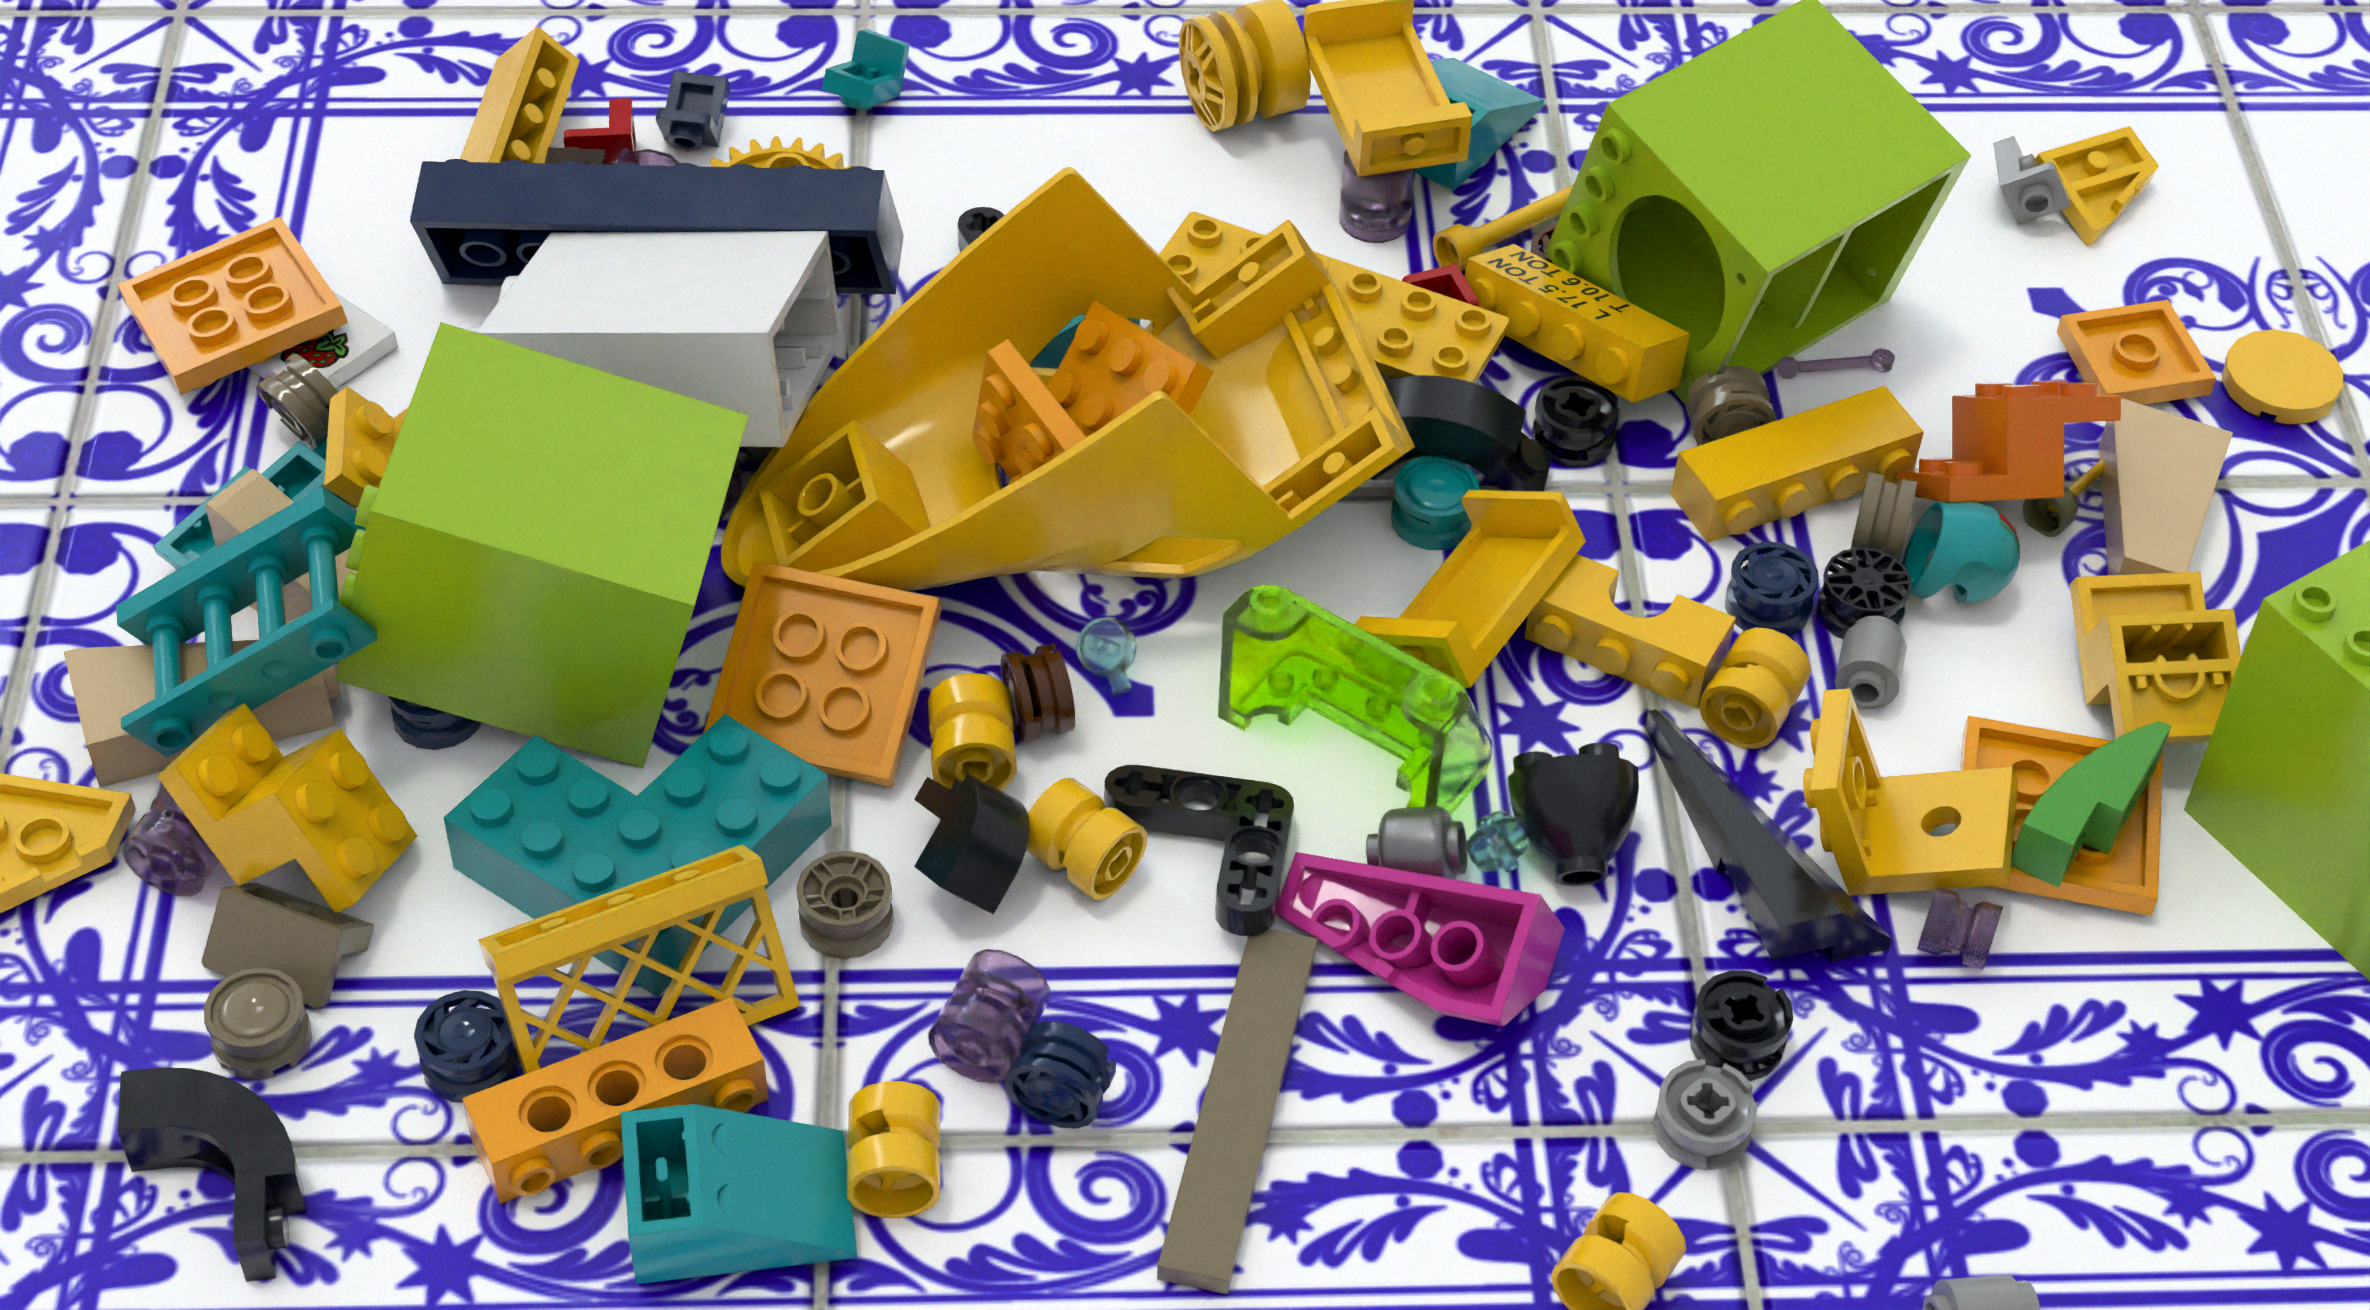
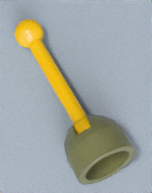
M2102 453L2100 454V461L2068 488L2064 489V497L2036 498L2024 501L2023 515L2029 527L2046 537H2055L2073 523L2078 513L2076 496L2103 474L2104 463L2103 459H2101ZM2053 513L2058 514V517L2056 518L2051 515Z

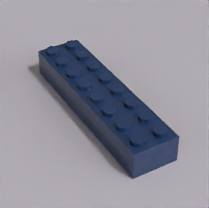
M449 159L445 162L422 161L410 216V223L442 284L502 285L508 276H519L550 233L828 231L836 293L896 295L904 238L885 171L872 170L863 166H853L848 169H814L805 165H795L789 168H756L748 164H736L731 167H703L690 163H678L674 166H650L633 162H620L616 165L582 164L576 161H563L559 164L526 163L520 160H506L502 163L469 162L463 159Z

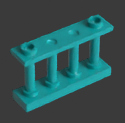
M322 486L116 605L117 626L144 644L153 646L155 699L122 717L121 729L164 756L169 757L191 745L227 711L243 703H246L252 711L377 641V630L339 603L335 556L351 547L357 529L366 531V527L355 524L357 512ZM309 572L312 610L286 624L283 586ZM257 601L259 640L234 654L231 616ZM205 631L207 670L182 683L180 644Z

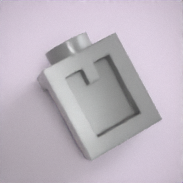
M2015 135L1993 143L1999 186L2017 225L2067 209L2070 206L2069 195L2053 162L2038 165L2032 153L2024 156Z

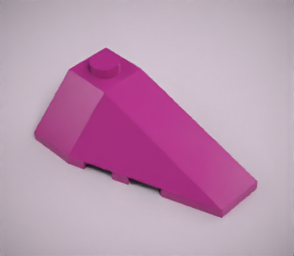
M1295 852L1279 897L1276 915L1307 935L1318 938L1317 941L1439 1014L1503 1027L1545 991L1565 929L1540 894Z

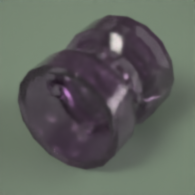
M1937 885L1917 949L1936 956L1945 951L1952 953L1953 949L1960 951L1959 958L1964 965L1983 970L2003 906L1982 900L1976 903L1974 908L1967 907L1968 902L1961 900L1957 891Z

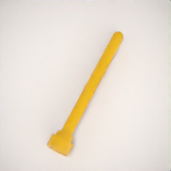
M1573 185L1477 228L1470 225L1456 224L1436 233L1433 238V251L1437 262L1441 267L1457 264L1461 272L1466 270L1469 257L1482 254L1485 248L1561 215Z

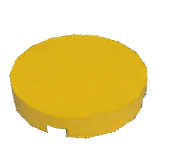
M2277 329L2254 331L2238 338L2231 346L2225 358L2222 382L2229 396L2245 411L2259 417L2261 411L2268 414L2277 415L2274 422L2288 425L2311 423L2328 415L2335 406L2336 400L2343 389V370L2336 357L2319 342L2299 333Z

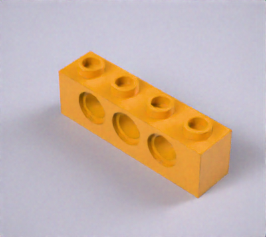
M732 997L466 1096L462 1100L472 1143L499 1204H502L520 1196L539 1194L553 1183L589 1169L598 1170L614 1164L620 1157H623L621 1112L698 1104L746 1113L754 1105L768 1100L764 1058ZM619 1103H626V1104L620 1105V1106H613V1105L619 1104ZM551 1129H558V1130L552 1131V1132H545V1131L551 1130Z

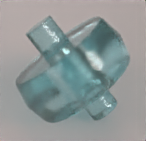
M1105 617L1092 620L1081 630L1078 636L1076 646L1078 658L1089 672L1096 676L1108 678L1113 695L1125 694L1132 689L1126 670L1130 667L1136 655L1137 643L1131 629L1119 619Z
M1497 810L1491 815L1481 817L1476 822L1478 829L1467 840V852L1470 860L1479 870L1484 872L1496 871L1501 868L1505 872L1513 871L1519 865L1517 859L1526 851L1529 845V839L1525 830L1515 817L1510 816L1503 810Z

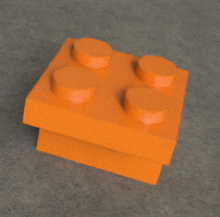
M2064 380L2031 381V385L1976 383L1975 395L1952 396V458H1920L1919 469L1897 470V484L1901 479L1916 481L1915 497L1949 503L2064 497V423L2121 421V396L2097 394V383H2068V381Z

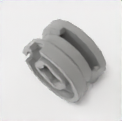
M1705 1059L1687 1061L1672 1069L1660 1087L1653 1123L1657 1143L1670 1158L1690 1168L1705 1171L1722 1169L1740 1160L1749 1147L1751 1131L1754 1128L1758 1102L1754 1101L1752 1084L1740 1071L1724 1063L1722 1068L1708 1066L1705 1063Z

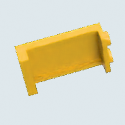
M1342 0L1308 5L1304 10L1303 37L1309 56L1310 69L1358 177L1468 160L1472 114L1466 102L1450 104L1413 27L1414 0Z
M1468 490L1461 498V503L1471 521L1470 531L1399 618L1360 616L1347 632L1372 681L1471 688L1586 542L1565 495L1561 492Z

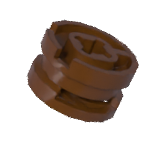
M1054 643L1037 646L1034 654L1026 656L1021 651L1005 653L1001 656V679L1010 690L1014 731L1022 742L1039 739L1041 731L1051 729L1055 734L1073 731L1075 727V706L1071 683L1061 652H1053L1056 650Z

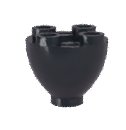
M1604 742L1584 745L1578 749V754L1553 757L1547 752L1533 751L1514 757V772L1508 776L1511 807L1516 822L1528 843L1539 856L1554 868L1555 881L1562 885L1584 886L1606 880L1608 878L1607 864L1625 841L1636 814L1639 792L1638 767L1629 760L1619 758L1617 745Z

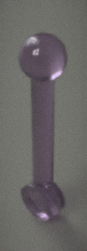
M1879 348L1874 350L1871 356L1797 361L1793 357L1786 356L1778 361L1776 368L1779 376L1784 379L1794 378L1798 373L1867 367H1871L1877 372L1885 373L1892 369L1895 355L1890 350Z

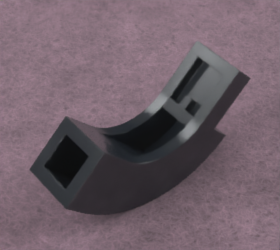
M1421 375L1384 381L1415 447L1371 477L1373 481L1406 460L1423 456H1440L1470 465L1503 491L1544 492L1552 457L1535 440L1528 438L1521 432L1526 410L1518 404L1487 387L1457 378Z
M173 1067L121 1071L118 1134L131 1171L197 1167L213 1171L228 1179L235 1185L233 1242L245 1280L249 1282L275 1279L277 1249L288 1248L289 1246L288 1215L307 1213L306 1196L292 1144L277 1114L262 1098L236 1081L211 1072Z

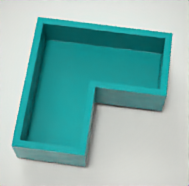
M726 714L715 722L637 796L538 735H535L443 817L453 868L533 919L741 844L761 857L769 884L764 886L765 889H768L832 825L828 774ZM747 898L726 906L713 932L721 935L751 905L750 899ZM706 914L689 921L700 925ZM678 925L660 930L647 956L678 969L695 933ZM640 938L623 945L635 949ZM707 941L702 953L713 943L712 941ZM611 949L593 955V957L622 974L630 959ZM642 964L633 982L658 997L669 986L672 978Z

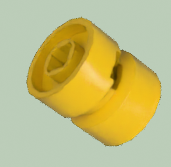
M1756 627L1743 631L1735 639L1722 661L1721 668L1714 674L1701 695L1699 710L1702 720L1714 734L1725 742L1737 747L1756 749L1767 746L1775 739L1789 714L1790 707L1796 703L1809 680L1811 666L1808 656L1794 640L1773 629Z
M958 674L942 680L932 689L928 698L929 729L933 739L930 747L933 780L950 788L955 778L963 781L967 773L995 788L1003 790L1013 781L1017 773L1010 690L1002 681L985 674Z
M1063 778L1053 783L1041 794L1028 813L1030 828L1026 851L1052 870H1061L1066 867V880L1094 900H1104L1116 893L1132 876L1143 858L1147 846V832L1144 827L1117 808H1105V803L1101 797L1074 778Z
M905 1081L880 1082L868 1085L856 1092L849 1101L848 1146L850 1151L847 1154V1199L860 1211L882 1218H904L920 1214L932 1208L940 1198V1152L937 1150L940 1146V1101L933 1092L925 1087Z
M1617 1192L1607 1197L1587 1223L1584 1235L1574 1240L1555 1265L1551 1274L1553 1289L1561 1302L1569 1310H1645L1655 1293L1654 1289L1661 1287L1682 1260L1687 1250L1684 1235L1677 1223L1662 1208L1650 1200L1633 1193Z

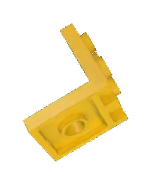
M1851 689L1825 690L1820 718L1812 719L1810 739L1815 757L1813 768H1806L1804 771L1803 791L1808 808H1817L1820 816L1822 847L1825 852H1833L1849 896L2009 885L2018 789L2013 766L1881 777ZM1944 824L1959 825L1956 830L1948 835H1929L1938 826Z

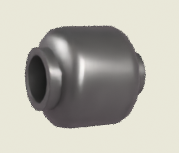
M1440 806L1388 810L1381 818L1378 833L1368 834L1367 836L1368 865L1456 880L1457 875L1465 874L1467 870V841L1463 823L1461 821H1453L1449 812Z

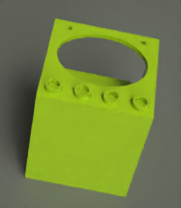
M1801 0L1608 103L1545 253L1552 260L1553 264L1690 333L1679 387L1672 389L1684 403H1688V389L1695 380L1705 373L1709 372L1711 377L1725 373L1724 366L1740 365L1754 369L1762 376L1890 300L1972 155L1818 0Z
M440 322L379 487L366 485L362 493L355 517V524L366 527V531L357 529L346 563V568L356 570L357 574L348 572L339 603L377 630L378 640L339 661L335 681L533 737L538 735L548 742L643 768L695 607L749 415Z
M2370 540L2263 598L2184 807V811L2369 982Z

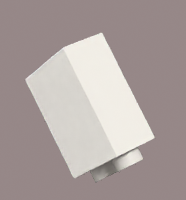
M828 231L550 233L519 276H508L504 280L499 302L481 326H471L467 329L747 414L749 416L740 447H784L842 341Z

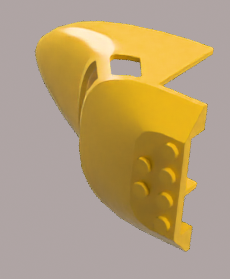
M1066 167L1012 208L951 260L897 309L831 375L810 399L784 447H773L749 480L729 519L723 536L721 565L726 575L744 590L746 589L754 561L908 592L979 578L1032 571L1149 578H1185L1202 575L1254 555L1303 526L1381 470L1391 465L1415 446L1343 294L1289 219L1195 288H1192L1074 168ZM1093 301L1111 308L1125 318L1151 321L1145 330L1214 371L1190 416L1165 392H1153L1095 433L1004 488L1000 480L998 462L989 463L981 455L973 440V427L987 351L1009 339L1030 366L1033 359L1074 317L1087 314ZM1031 367L1046 387L1051 377L1057 371L1054 368Z

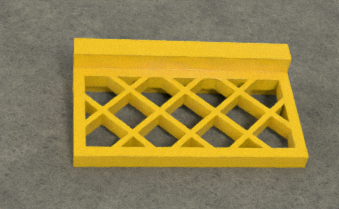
M741 844L478 939L486 966L492 972L524 1075L540 1069L538 1059L552 1034L583 1047L581 1051L583 1053L602 1046L601 1042L619 1009L649 1022L647 1028L668 1021L667 1018L685 984L714 997L715 999L712 1004L732 997L747 1026L800 1007L764 886L769 884L761 857ZM747 898L750 899L756 920L743 945L713 932L726 906ZM706 914L700 925L689 921ZM674 925L695 933L678 969L647 956L659 931ZM640 938L635 949L623 945ZM761 939L767 957L755 952ZM708 940L738 953L720 989L690 976ZM608 949L630 958L611 994L580 980L592 956ZM750 960L771 969L778 994L752 1004L732 995ZM573 963L568 974L556 969ZM642 964L672 978L655 1013L624 1000ZM540 974L563 983L545 1018L521 1009L513 984ZM575 989L606 1003L588 1038L557 1025ZM526 1022L539 1028L533 1041H531Z

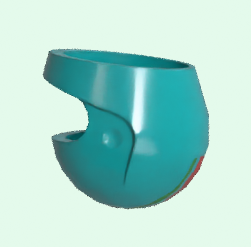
M1935 502L1927 509L1918 522L1903 557L1902 564L1911 576L1910 594L1919 599H1926L1939 592L1944 586L1953 584L1954 598L1959 604L1979 603L1995 597L2010 584L2018 570L2020 542L2014 527L1992 506L1975 502ZM1935 548V550H1934V552H1933V554H1932V557H1931V559H1930L1928 565L1926 566L1925 570L1923 571L1924 566H1925V563H1926V560H1927V558H1928L1930 552Z

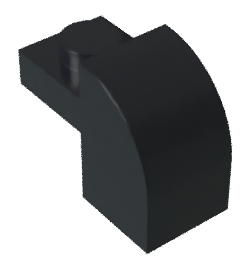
M967 773L963 781L955 778L950 788L927 777L914 800L941 820L914 867L942 889L994 915L1018 873L1025 856L1030 828L1027 810L1018 799Z

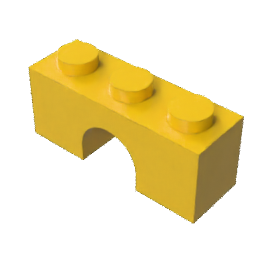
M1576 554L1528 614L1525 639L1599 668L1605 673L1616 675L1655 691L1666 698L1677 700L1698 709L1701 695L1714 674L1721 668L1722 661L1729 651L1736 617L1679 594L1676 595L1669 608L1660 615L1649 618L1628 615L1614 605L1619 570Z

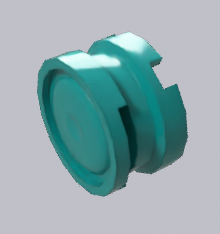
M1424 456L1413 459L1400 468L1394 479L1393 490L1395 498L1391 509L1392 526L1398 536L1410 545L1426 550H1446L1456 547L1472 526L1461 503V498L1468 490H1479V481L1473 471L1458 460L1440 456Z

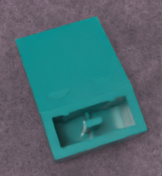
M1447 58L1430 62L1450 104L1466 102L1472 114L1468 160L1410 170L1454 191L1544 106V100L1456 58Z
M698 1104L621 1112L628 1237L636 1284L857 1258L852 1204L847 1199V1158L843 1130Z

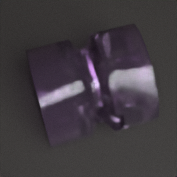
M1345 150L1342 167L1343 188H1341L1339 204V224L1343 230L1353 238L1367 243H1385L1396 240L1404 235L1411 222L1412 191L1414 189L1416 168L1358 177L1348 152Z
M163 785L152 801L150 812L141 817L126 840L122 850L125 862L134 874L152 887L176 896H193L201 892L219 863L217 857Z
M985 949L976 952L969 960L953 988L954 996L947 1000L928 1033V1040L935 1056L951 1070L977 1082L996 1083L1005 1080L1011 1063L1019 1055V1046L1025 1033L1032 1025L1037 1024L1050 1001V987L1044 976L1033 965L1022 958L1002 950Z

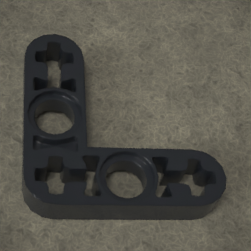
M1123 765L1116 767L1108 773L1104 780L1103 801L1105 808H1117L1147 831L1226 841L1215 901V920L1221 928L1238 936H1255L1266 932L1272 927L1276 917L1292 831L1294 801L1288 790L1280 785L1269 782L1145 765ZM1162 799H1169V803L1162 802ZM1189 800H1202L1211 803L1214 807L1208 810H1193L1185 807L1183 803ZM1258 813L1269 814L1267 827L1255 826V819L1258 817ZM1247 852H1258L1267 855L1271 860L1265 863H1249L1243 861L1238 856ZM1243 889L1255 890L1254 899L1251 904H1241Z

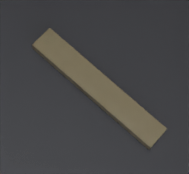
M1268 929L1262 934L1248 936L1158 1261V1280L1227 1295L1229 1293L1312 972L1318 938Z

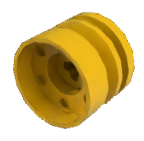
M1260 0L1244 4L1235 9L1233 16L1224 10H1220L1208 15V18L1201 15L1183 21L1179 32L1181 73L1193 109L1206 128L1215 132L1229 128L1234 123L1242 125L1251 122L1256 113L1264 118H1269L1299 110L1306 106L1310 97L1311 86L1309 56L1298 22L1293 12L1283 0Z

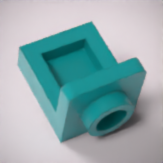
M868 29L858 31L852 61L826 68L822 90L841 96L840 102L846 106L863 110L872 109L875 104L899 97L909 53V45L906 42Z

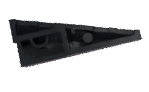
M1657 709L1648 711L1645 726L1647 733L1716 873L1728 871L1771 960L1824 949L1829 961L1834 962L1890 948L1892 938L1714 761L1667 715Z

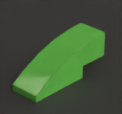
M2157 721L2128 732L2095 749L2065 771L2040 797L2023 821L2011 856V866L2059 888L2083 844L2109 855L2157 768L2172 726Z

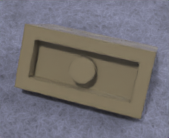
M257 882L240 886L221 887L202 957V965L207 969L226 976L241 970L258 967L280 970L296 981L303 993L304 1004L314 1008L323 1007L329 1002L341 956L367 951L374 924L341 912L335 913L333 909Z

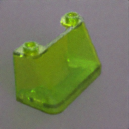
M1263 584L1251 587L1241 594L1223 613L1218 717L1245 731L1250 726L1252 717L1262 714H1278V721L1289 727L1307 707L1405 761L1397 769L1396 787L1405 792H1410L1411 798L1407 808L1440 806L1447 810L1451 816L1486 776L1490 768L1492 741L1464 686L1453 677L1291 590L1278 585Z

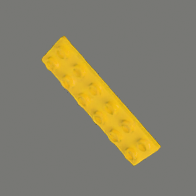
M1190 212L1159 255L1192 288H1195L1266 235L1198 212ZM1314 252L1343 294L1380 372L1398 378L1421 375L1443 376L1476 384L1508 331L1510 320L1507 316Z

